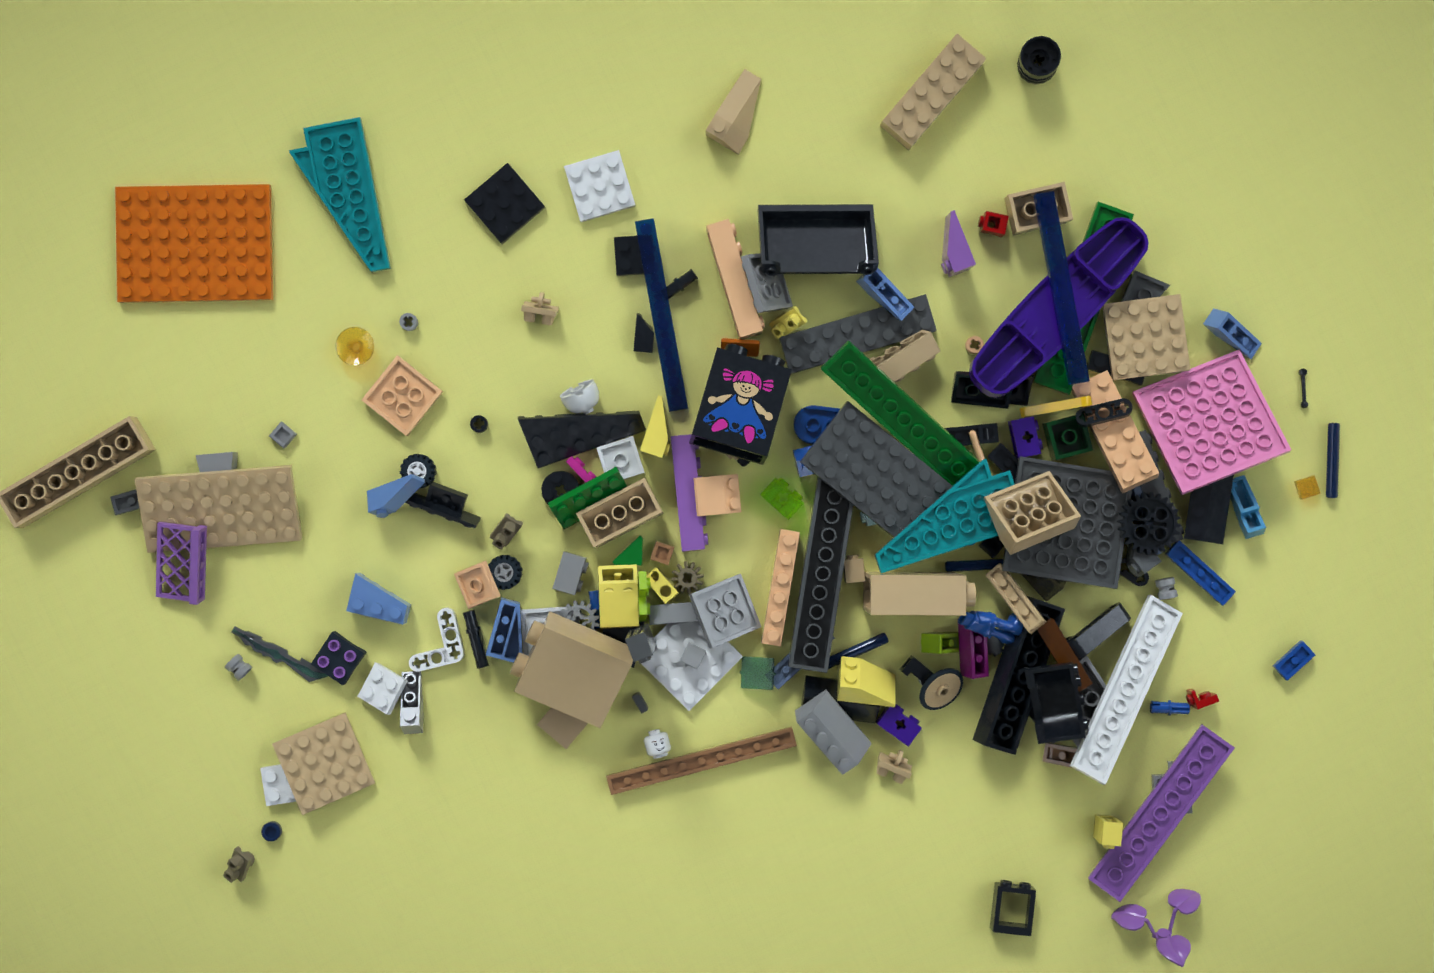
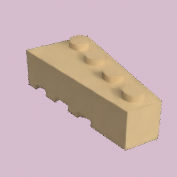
M921 330L901 341V346L890 347L884 350L885 355L876 358L872 357L870 360L893 382H899L905 378L904 375L919 369L922 363L934 359L935 355L940 352V349L932 333Z

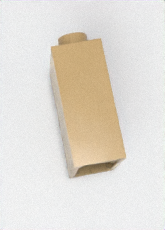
M865 572L863 610L870 615L966 616V606H975V583L966 581V575L956 572Z
M549 611L543 624L534 620L525 639L526 643L533 645L529 655L527 656L519 652L513 663L510 674L518 677L514 692L601 728L632 666L633 659L628 646L616 639Z

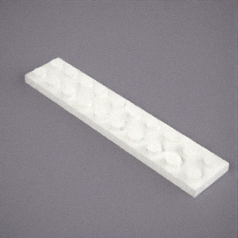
M1148 595L1089 722V730L1085 731L1086 738H1082L1070 764L1072 768L1102 785H1106L1183 614L1153 595Z

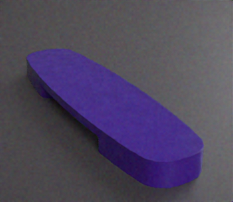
M1115 218L1097 230L1057 265L1017 305L980 349L969 368L970 379L974 385L989 397H1003L1053 357L1102 308L1138 265L1147 252L1149 244L1143 229L1128 218Z

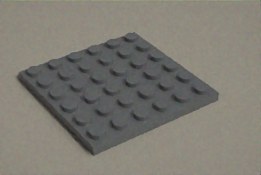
M1020 456L1015 484L1050 471L1081 517L1074 529L1012 555L1005 548L1002 571L1117 589L1125 538H1120L1124 532L1118 530L1119 527H1122V524L1118 523L1117 520L1123 519L1119 513L1125 512L1122 505L1129 506L1127 500L1131 499L1132 489L1122 494L1112 472L1109 470Z

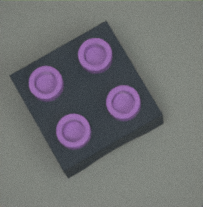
M333 631L311 665L341 685H344L365 656L366 651L348 641L338 632Z

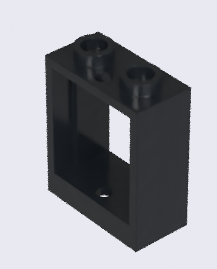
M1009 880L995 882L990 920L992 932L1031 936L1036 889L1030 883L1020 882L1019 884H1012V881ZM1002 891L1028 894L1025 924L999 921Z

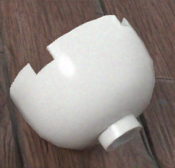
M593 379L578 383L579 386L574 389L570 387L560 395L566 409L576 414H589L594 410L593 407L599 400V390Z

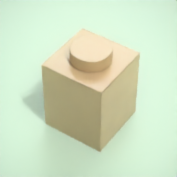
M847 555L843 568L845 583L865 582L863 558H858V555Z

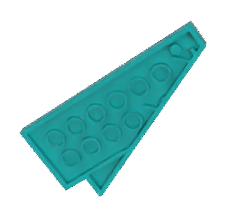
M357 117L303 128L307 147L289 150L291 156L369 270L376 272L391 269L361 118Z
M987 459L981 460L874 555L880 573L998 536L984 497L1015 485L1011 471L992 476Z

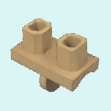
M540 292L539 297L532 296L531 302L525 301L521 311L524 312V321L534 322L536 314L543 315L542 324L552 325L559 307L551 306V299L544 298L545 293Z
M901 750L897 754L890 752L889 755L880 752L876 773L884 777L888 771L894 772L893 780L902 784L906 778L910 779L912 765L907 764L908 759L902 757L903 751Z

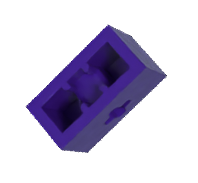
M1034 416L1008 421L1014 456L1018 459L1020 456L1028 457L1041 454L1043 445L1041 439H1038L1037 436L1039 425L1038 421L1034 420ZM1025 433L1026 435H1030V438L1027 440H1023L1022 436H1024Z
M895 704V707L886 706L876 720V723L909 747L922 729L918 725L920 721L912 715L909 717L904 715V709ZM897 720H902L904 725L903 727L900 725L897 727V724L895 722Z

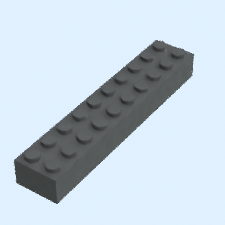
M818 476L788 667L827 673L853 505Z

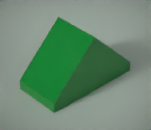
M640 535L612 563L614 565L637 564L642 566L643 537Z

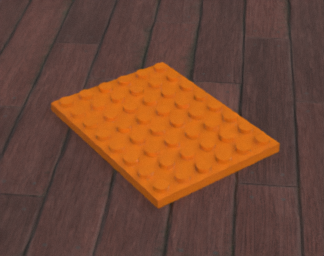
M270 184L115 187L117 302L273 300Z

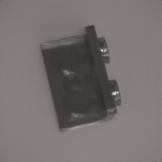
M1021 574L1045 601H1048L1061 591L1066 584V581Z

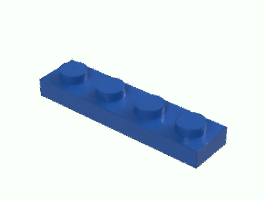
M1181 541L1175 542L1165 553L1169 559L1221 606H1224L1236 592Z

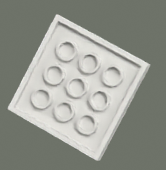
M699 621L669 623L654 637L656 647L651 660L641 664L690 711L743 656L729 642L710 649ZM688 643L706 650L698 669L680 661Z

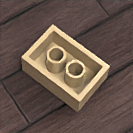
M1065 182L1008 194L1004 198L1013 235L1066 224L1073 220Z

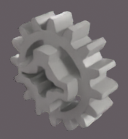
M576 600L573 601V606L568 603L566 605L568 610H561L564 614L562 617L565 618L573 610V617L569 620L575 621L577 616H579L580 619L585 620L581 624L583 626L592 622L590 628L597 631L594 627L600 626V623L596 622L600 616H595L594 614L597 609L591 610V603L585 606L584 600L581 601L580 605H578ZM581 609L586 610L590 615L586 616L581 612Z

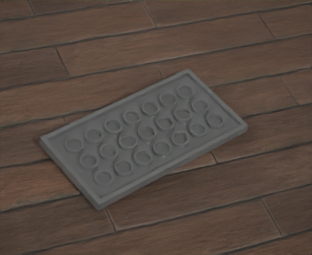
M846 401L800 461L801 464L893 538L952 487L950 483L849 401Z

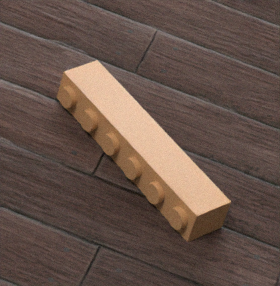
M780 529L761 639L762 644L781 647L800 532L785 529Z

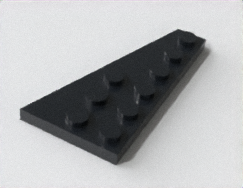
M622 411L612 414L601 412L586 415V413L558 414L547 417L536 415L535 417L526 418L524 416H517L537 468L646 430L639 411Z

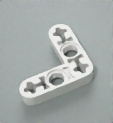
M449 607L443 608L437 615L444 647L413 655L409 660V666L413 671L417 672L456 663L463 659L465 655L453 609ZM444 611L447 614H451L449 624L454 623V626L444 629L443 625H447L446 619H442ZM448 630L455 631L456 638L454 640L446 638ZM458 641L459 645H455V649L460 651V655H458V659H455V656L450 655L453 652V647H448V644ZM433 653H439L442 656L440 663L432 661ZM425 655H428L427 659L430 666H427V662L422 663L420 668L413 664L416 661V657L419 660L426 659Z

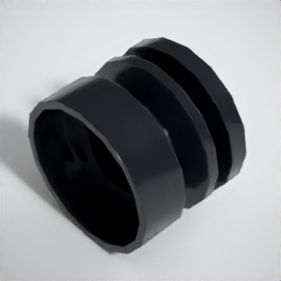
M1036 36L1028 40L1022 47L1017 62L1020 76L1032 84H1043L1049 81L1059 66L1061 60L1060 48L1049 37ZM1035 60L1042 62L1041 65L1034 64Z

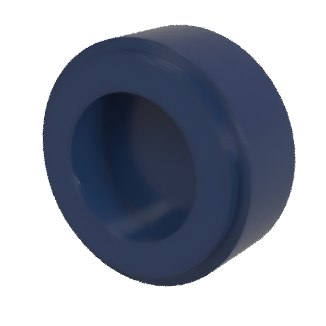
M276 821L267 822L262 827V837L267 841L277 840L282 834L281 825Z

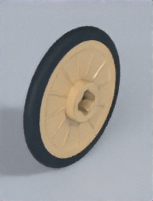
M946 668L931 675L920 690L919 699L922 706L928 710H938L952 703L962 690V674L956 669Z

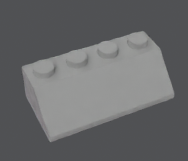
M824 690L795 710L796 721L842 775L859 764L869 749L871 741L827 690Z

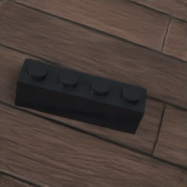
M1234 475L1191 491L1184 539L1223 544Z

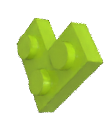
M638 571L637 577L639 622L646 621L647 615H650V603H646V597H649L651 583L650 578H647L646 571Z

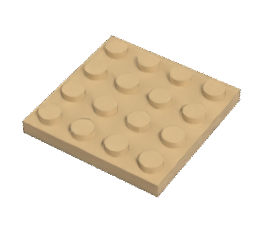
M1180 294L1108 303L1102 306L1113 381L1190 371Z
M346 712L272 744L302 815L375 784Z

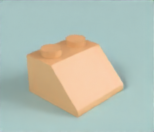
M738 474L693 478L697 516L741 512Z

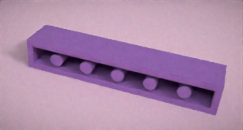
M692 434L671 436L682 551L705 549V545H708L707 533L703 534V526H707L706 516H697L693 478L702 476H698L697 469L701 468L700 457H696L695 450L699 449V446L689 444Z

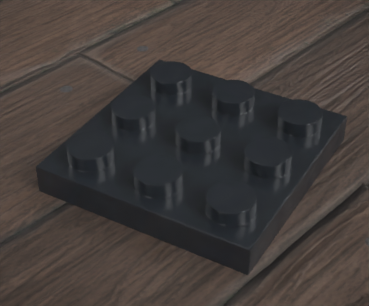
M508 163L464 199L501 244L505 243L546 208Z

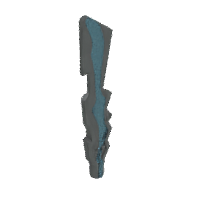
M236 626L231 632L241 638L245 645L251 646L254 652L262 653V656H270L275 663L285 662L308 682L328 677V675L312 666L307 660L303 658L300 661L288 655V650L274 643L262 640L263 637L257 634L243 631Z

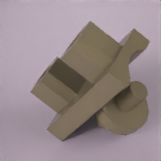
M506 513L490 534L489 538L493 539L492 544L499 549H503L504 546L506 547L522 527L523 522L515 520L514 517Z
M239 846L236 847L232 857L228 860V869L224 872V878L230 883L236 879L242 882L246 878L249 867L254 863V855L249 851L242 852Z

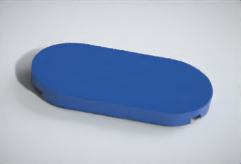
M811 405L801 409L796 414L793 424L797 437L803 442L814 444L839 412L840 408Z

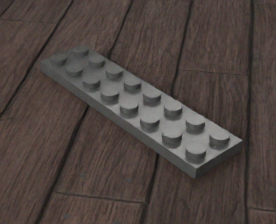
M926 294L907 299L914 308L902 321L884 307H880L780 337L779 340L787 367L792 369L791 374L823 365L848 340L864 353L901 342L921 330L930 331L931 333L936 332V326Z

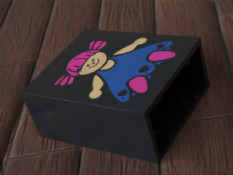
M726 344L725 349L717 347L689 444L763 465L768 457L792 369L784 367L785 361L773 355H763L762 360L747 356L748 350L736 344Z

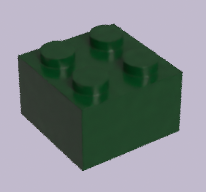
M1082 413V417L1079 419H1083L1086 422L1084 413ZM1076 415L1042 424L1052 461L1093 451L1088 428L1077 424Z

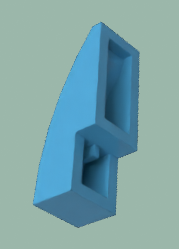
M1245 475L1233 478L1230 499L1245 539L1264 534L1266 526L1259 513L1260 507Z

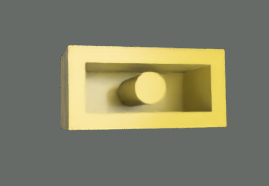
M1095 814L1093 838L1103 845L1104 848L1115 849V846H1121L1123 823L1115 816Z

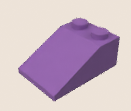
M955 210L946 216L944 229L943 263H941L944 274H948L949 277L967 271L976 265Z

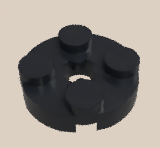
M565 471L553 472L542 483L543 499L548 504V502L560 497L557 495V490H555L557 486L564 485L566 493L579 487L577 479Z

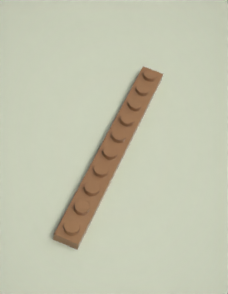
M791 726L607 775L606 778L610 793L613 795L797 745Z

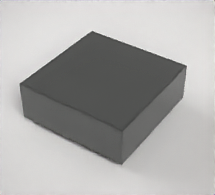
M640 692L635 693L632 698L642 714L648 710V705Z

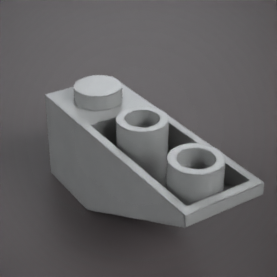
M421 671L402 672L401 677L408 680L401 693L400 727L404 734L423 733L424 713Z

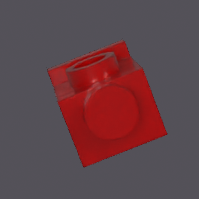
M986 211L984 216L980 215L978 227H981L980 232L1003 237L1006 232L1009 216ZM988 222H993L994 228H990Z

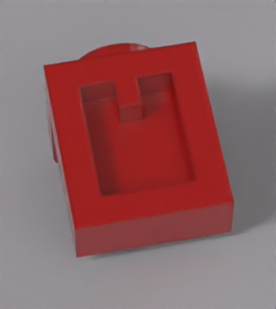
M1186 690L1188 694L1186 695L1187 702L1195 709H1201L1219 702L1218 696L1215 693L1206 691L1198 694L1199 697H1197L1195 690Z

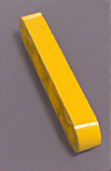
M1084 396L1019 408L1022 418L1091 406L1092 399L1091 396Z

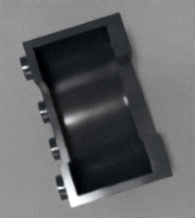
M1067 662L1025 668L1027 686L1030 690L1038 744L1086 738L1085 731H1088L1089 727L1087 719H1083L1081 705H1085L1083 693L1079 694L1078 687H1082L1077 663Z

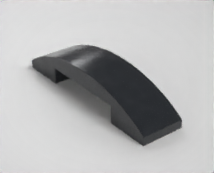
M997 423L944 428L963 446L972 445L969 437L971 430L976 431L979 444L999 442Z

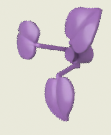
M1176 889L1169 894L1168 903L1174 909L1168 930L1161 928L1155 932L1150 921L1145 918L1147 915L1146 909L1136 904L1121 906L1112 914L1111 919L1116 921L1122 928L1131 931L1141 929L1145 922L1152 933V937L1156 938V947L1159 953L1174 964L1183 967L1191 951V944L1183 936L1174 935L1171 937L1175 916L1178 910L1185 915L1195 912L1200 905L1201 896L1196 891L1189 889Z

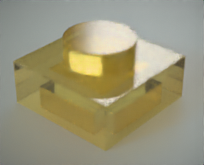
M1315 475L1294 481L1300 499L1320 494Z

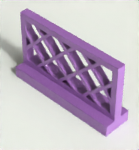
M167 522L157 523L156 597L189 601V604L194 605L205 600L207 526L199 525L196 527ZM164 528H169L174 534L170 539L163 534ZM183 530L191 531L188 542L180 535ZM175 537L183 544L178 550L170 542ZM165 545L173 552L169 558L163 553ZM184 547L190 553V558L187 561L179 553ZM175 555L183 563L178 568L170 561ZM165 563L173 571L169 576L163 572V565ZM183 566L189 570V577L187 579L179 572ZM174 574L182 581L177 587L169 579ZM165 581L172 588L170 593L162 592V584ZM184 584L189 589V596L183 595L178 588Z

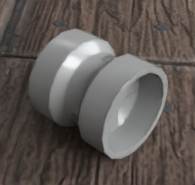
M1174 577L1155 580L1156 587L1159 588V600L1178 597L1177 590L1174 589Z
M237 654L225 665V668L232 672L239 681L252 669V666L249 663H245L243 657Z

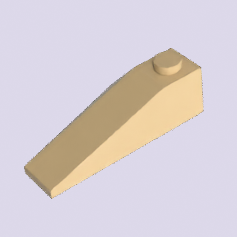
M744 69L706 129V136L738 155L749 137L761 78Z

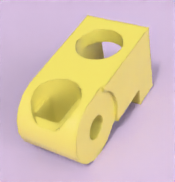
M657 567L647 574V578H650L652 589L665 604L670 603L680 594Z

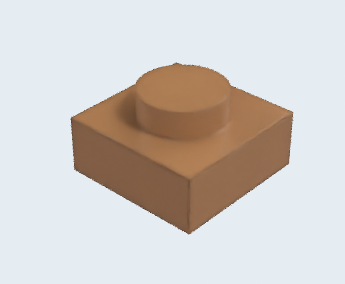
M656 541L650 559L669 565L674 547Z

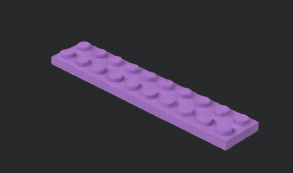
M1201 724L1123 829L1121 846H1115V849H1108L1088 876V879L1121 902L1235 747Z

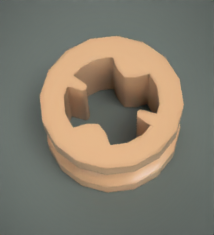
M978 336L970 337L965 343L966 350L971 354L978 353L984 346L983 340ZM971 340H973L974 342H979V345L977 346L979 347L978 350H976L975 348H970V345L972 344L970 343Z

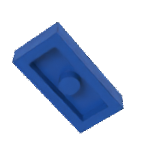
M1300 640L1273 667L1288 681L1315 654L1304 641Z

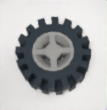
M500 555L492 559L488 564L498 589H510L520 582L523 570L520 562L515 557Z

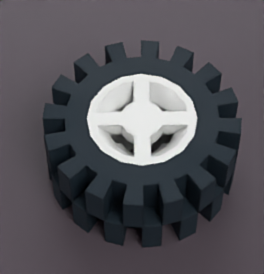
M410 455L403 460V464L400 466L402 477L414 474L425 479V483L420 488L429 486L435 479L436 465L426 455Z

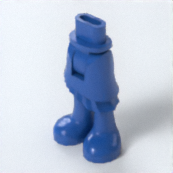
M983 611L966 612V616L961 615L958 619V624L963 625L965 629L979 633L989 639L994 636L1004 644L1013 643L1015 640L1014 635L1019 636L1023 630V624L1014 613L1008 617V621L996 617V614Z

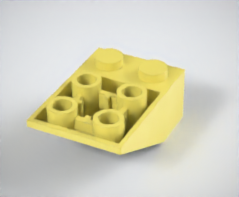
M637 564L598 566L600 628L639 627Z

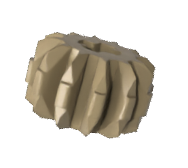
M684 561V569L678 564L677 568L680 572L672 571L678 577L671 578V581H679L674 587L678 588L681 585V593L684 592L686 587L688 594H691L690 587L698 591L695 583L703 584L697 578H703L704 574H697L701 567L693 570L694 562L688 568L687 561ZM686 572L693 575L691 577L692 581L689 583L688 581H683V574Z

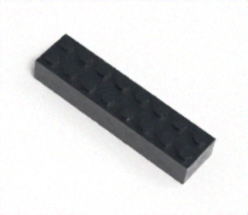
M1027 596L1045 621L1053 618L1058 627L1060 626L1065 612L1064 608ZM1024 626L1019 636L1014 635V642L1004 646L972 739L984 746L1016 755L1032 708L1025 668L1045 666L1050 655V651L1038 631L1036 630L1030 634Z

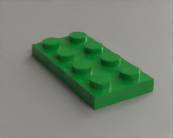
M614 467L548 502V505L563 529H566L580 521L576 514L577 512L628 486L617 467Z

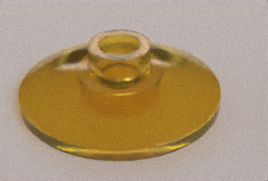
M360 327L347 328L339 334L336 340L337 355L343 362L349 365L364 364L373 355L374 340L365 329ZM356 343L360 346L358 350L353 349Z

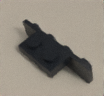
M433 481L429 486L426 497L414 493L405 502L411 507L423 509L430 514L442 516L449 521L461 523L468 528H476L481 519L480 516L463 511L468 494Z

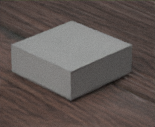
M281 421L269 437L285 449L297 433Z

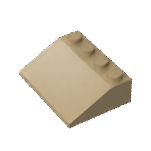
M1050 471L984 497L999 539L1010 555L1074 529L1081 517Z

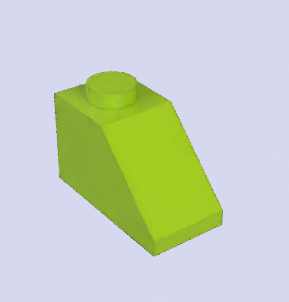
M958 632L921 633V652L935 654L959 652Z

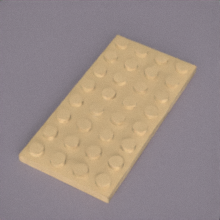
M292 465L146 476L134 479L147 553L157 552L158 522L196 527L199 525L207 526L206 548L302 540ZM164 528L163 534L170 539L174 534L169 528ZM183 530L180 535L186 542L190 540L191 531ZM177 537L170 541L177 550L183 546ZM167 545L163 547V552L172 551Z

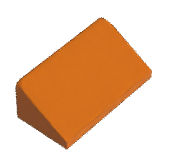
M721 339V349H725L726 344H736L748 350L747 356L758 357L760 341Z

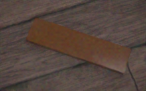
M1053 618L1047 620L1037 631L1057 664L1077 663L1082 687H1078L1080 692L1093 683Z

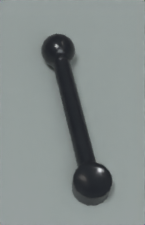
M1303 368L1298 372L1301 376L1302 385L1301 407L1307 408L1308 402L1306 401L1305 385L1307 370Z

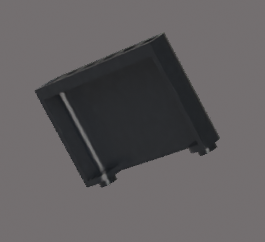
M873 204L758 205L761 271L766 275H870L877 270L879 260Z

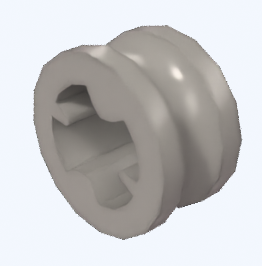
M405 313L401 316L399 322L403 329L406 331L416 329L418 326L416 316L411 313ZM410 317H412L413 320L411 322L413 323V325L411 327L409 325L406 327L405 319H410Z

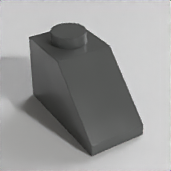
M1138 530L1136 535L1140 538L1142 534ZM1131 543L1127 545L1126 564L1129 571L1136 578H1139L1162 562L1157 554H1153L1152 551L1150 555H1145L1144 551L1137 553L1138 547L1135 550H1131Z

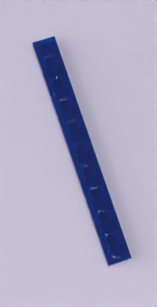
M1054 191L1037 193L1033 195L1068 384L1074 385L1089 382L1090 379Z
M654 218L635 221L669 412L688 409Z

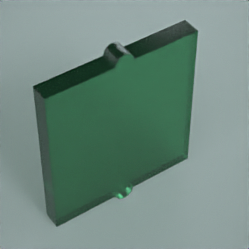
M743 656L742 669L740 671L741 688L773 690L774 676L776 675L774 672V658Z

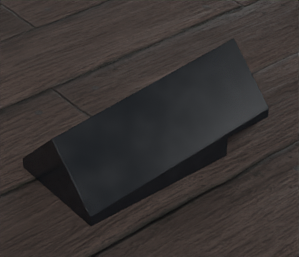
M956 371L953 378L951 402L1008 409L1009 404L1027 406L1034 375L1029 376L1003 397L994 398L985 395L974 385L970 379L969 372Z
M805 675L801 706L824 690H827L853 721L876 723L880 709L879 705L837 701L838 679Z

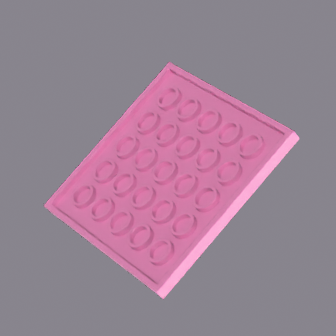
M1240 349L1191 368L1190 371L1178 373L1132 393L1181 495L1291 451Z

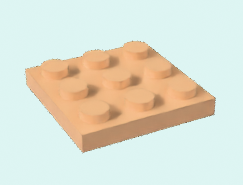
M397 355L362 398V401L405 436H408L443 391Z

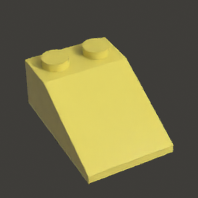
M658 395L640 451L663 459L664 455L668 456L671 445L668 444L669 438L663 398Z
M841 656L838 669L837 701L895 707L896 675L861 658Z

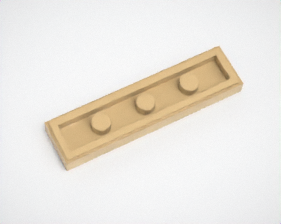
M1001 563L986 574V577L1030 634L1046 623L1045 619L1009 572L1002 571Z

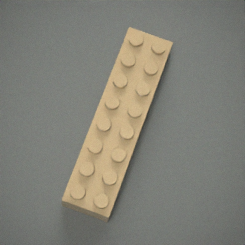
M129 416L0 492V504L13 527L24 528L156 451L138 418Z

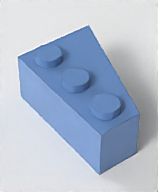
M355 573L346 611L402 625L407 623L411 607L410 603L389 592L378 583L365 577V575Z
M501 597L486 656L514 663L518 653L523 654L520 602Z

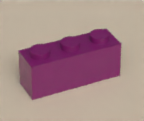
M958 624L960 673L962 676L970 679L989 677L987 637L965 629L963 625Z

